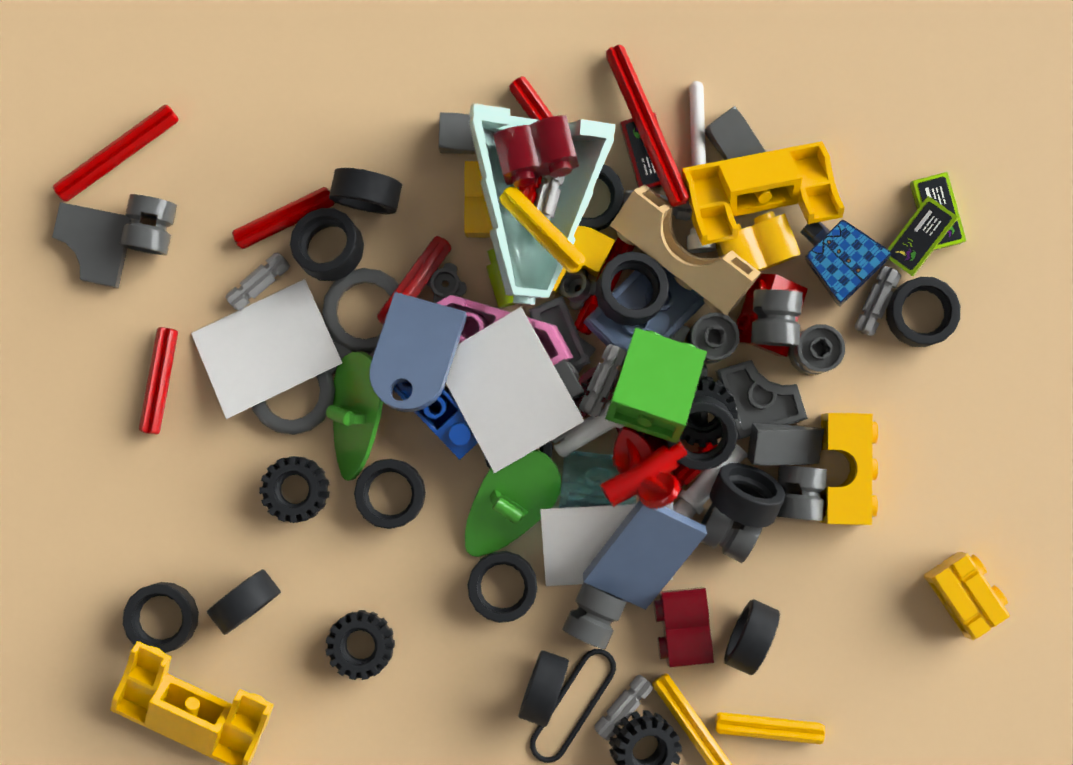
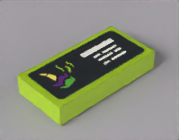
M948 172L910 182L917 209L929 196L959 217L934 250L966 242Z
M927 196L889 246L888 250L892 253L889 260L914 277L959 217Z

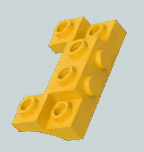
M822 141L682 168V180L689 193V203L692 208L691 220L701 245L737 239L738 227L734 216L799 204L808 224L842 218L845 207L834 181L830 155Z
M137 641L130 651L124 674L112 698L110 711L225 765H249L255 755L260 737L268 724L274 704L267 702L260 695L250 694L242 689H239L231 704L169 675L168 670L171 656L165 654L157 647L148 646Z

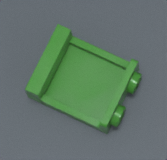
M635 328L605 419L677 444L687 423L707 351L696 348L690 343L678 342L663 337L654 331Z

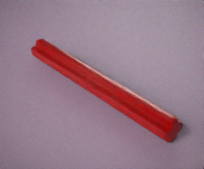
M622 45L610 47L606 51L607 61L667 199L672 207L683 205L689 201V193L627 52Z

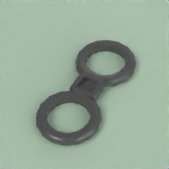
M368 268L353 270L346 277L335 280L324 297L323 319L341 360L351 352H365L369 354L376 349L380 335L368 339L351 336L340 325L337 311L343 294L354 285L362 283L376 284L386 290L389 296H391L399 284L394 278L381 270ZM337 366L316 376L320 387L319 400L313 411L303 418L295 420L282 419L271 411L266 404V400L253 406V412L262 424L277 433L295 435L311 431L325 420L327 408L333 405L335 385L332 376L336 373Z

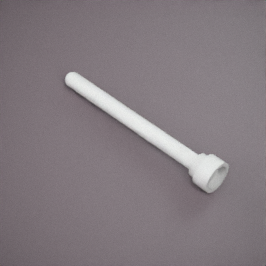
M694 81L689 86L692 166L706 164L704 89L699 81ZM695 227L690 229V235L687 236V252L708 253L716 251V243L701 245Z

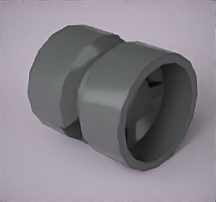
M130 194L125 214L130 219V223L123 225L119 245L144 253L167 255L171 235L166 230L167 227L174 224L177 205L155 197ZM148 218L152 220H157L156 227L147 224H141L142 219Z
M776 289L754 290L753 312L758 315V319L752 322L751 343L769 346H799L800 324L795 321V318L801 315L803 293Z
M709 313L702 316L693 324L686 337L687 343L707 351L705 364H715L729 357L737 349L740 340L739 329L736 323L729 316L722 313Z
M816 324L801 331L799 346H790L789 359L792 365L799 372L806 375H818L836 368L842 362L845 354V342L842 335L834 327L826 324Z
M779 465L778 483L783 487L786 495L777 517L823 521L825 500L820 497V492L826 490L827 469Z
M711 504L701 524L706 526L707 535L701 542L713 549L721 546L723 554L743 563L754 548L762 527L745 526L730 520Z
M583 582L575 600L578 604V609L570 611L562 630L583 642L606 650L614 632L611 623L619 621L627 602Z

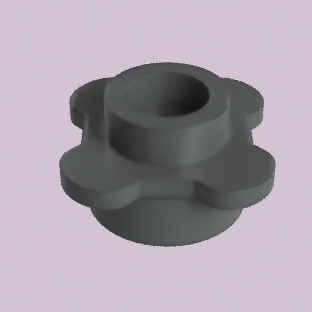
M446 263L443 268L435 271L426 284L431 287L434 293L433 300L435 303L450 295L463 296L466 293L467 286L464 282L460 281L457 275V266L452 263ZM443 281H448L449 286L443 287Z
M581 268L577 273H567L563 277L559 286V294L570 301L569 305L572 309L579 310L590 296L595 295L597 282L591 281L587 270Z

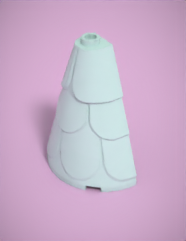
M473 104L470 106L469 125L482 177L480 183L493 227L490 235L506 295L513 296V303L535 305L536 298H549L563 266L500 203L499 197L507 187L514 185H506L493 134L514 126L530 125L539 120L510 116V109ZM583 119L568 123L579 166L572 169V172L565 176L563 185L558 187L561 193L554 218L550 219V222L572 244L576 240L574 237L575 231L593 195V187L613 144L615 124Z

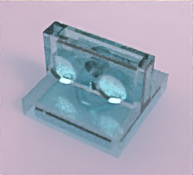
M573 451L564 457L558 508L611 505L599 485L620 474L613 466L612 455ZM636 496L619 505L636 504Z

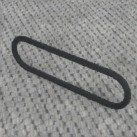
M603 649L588 651L560 691L554 711L591 656L601 654L609 660L611 669L608 676L560 751L553 757L541 756L536 749V740L544 727L539 725L530 740V749L539 761L552 763L564 755L609 685L616 671V662L608 651Z

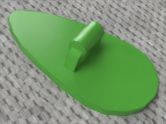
M351 352L342 358V364L337 366L334 377V402L326 410V416L333 420L334 446L338 466L342 477L347 481L356 479L368 460L383 407V402L376 395L370 382V365L373 357L365 352Z
M534 450L496 473L493 472L492 468L489 469L475 496L467 518L465 548L470 555L479 557L506 547L541 520L540 509H551L554 506L561 492V475L557 465L547 454Z

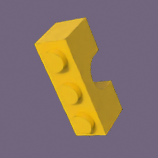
M821 414V428H824L821 450L837 451L843 454L848 460L850 470L847 479L842 484L826 487V490L821 492V498L825 500L823 521H820V523L872 525V517H876L878 512L877 496L872 495V480H876L878 476V462L876 458H872V444H876L878 440L877 422H873V414Z

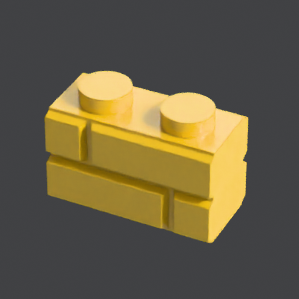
M957 552L943 561L942 564L925 573L924 578L964 637L975 640L990 631L992 627L1009 618L1010 615L1004 607L1008 604V601L997 586L990 587L983 576L987 573V570L976 555L969 556L968 553Z

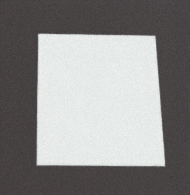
M305 279L191 333L226 419L342 364Z
M519 307L458 344L446 384L494 473L584 422L582 415L522 307Z
M673 502L665 507L673 510ZM636 504L617 505L615 507L608 505L540 509L546 586L583 584L584 571Z

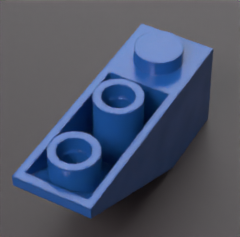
M401 382L393 390L403 400H406L411 396L413 388L410 383ZM446 386L434 403L422 410L415 411L420 419L459 460L478 443L454 397Z

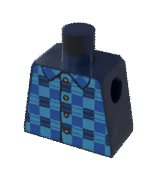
M843 219L831 231L822 222L807 224L800 232L814 245L805 256L806 262L839 307L890 259L892 254L887 248Z

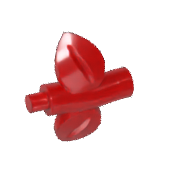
M623 427L617 435L612 454L613 466L620 474L608 479L599 486L612 507L638 495L639 500L645 507L650 509L663 508L672 503L680 491V484L677 478L669 473L678 468L676 462L688 455L681 442H678L669 449L663 445L654 451L645 437L632 429Z

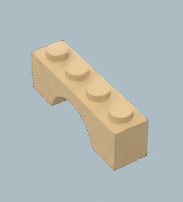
M647 185L633 190L610 224L612 228L618 231V237L629 245H636L646 255L655 259L662 268H666L675 275L674 278L679 285L688 290L693 289L701 295L709 308L716 312H723L726 315L738 305L761 272L733 251L710 259L690 254L679 244L673 233L672 212L674 207Z

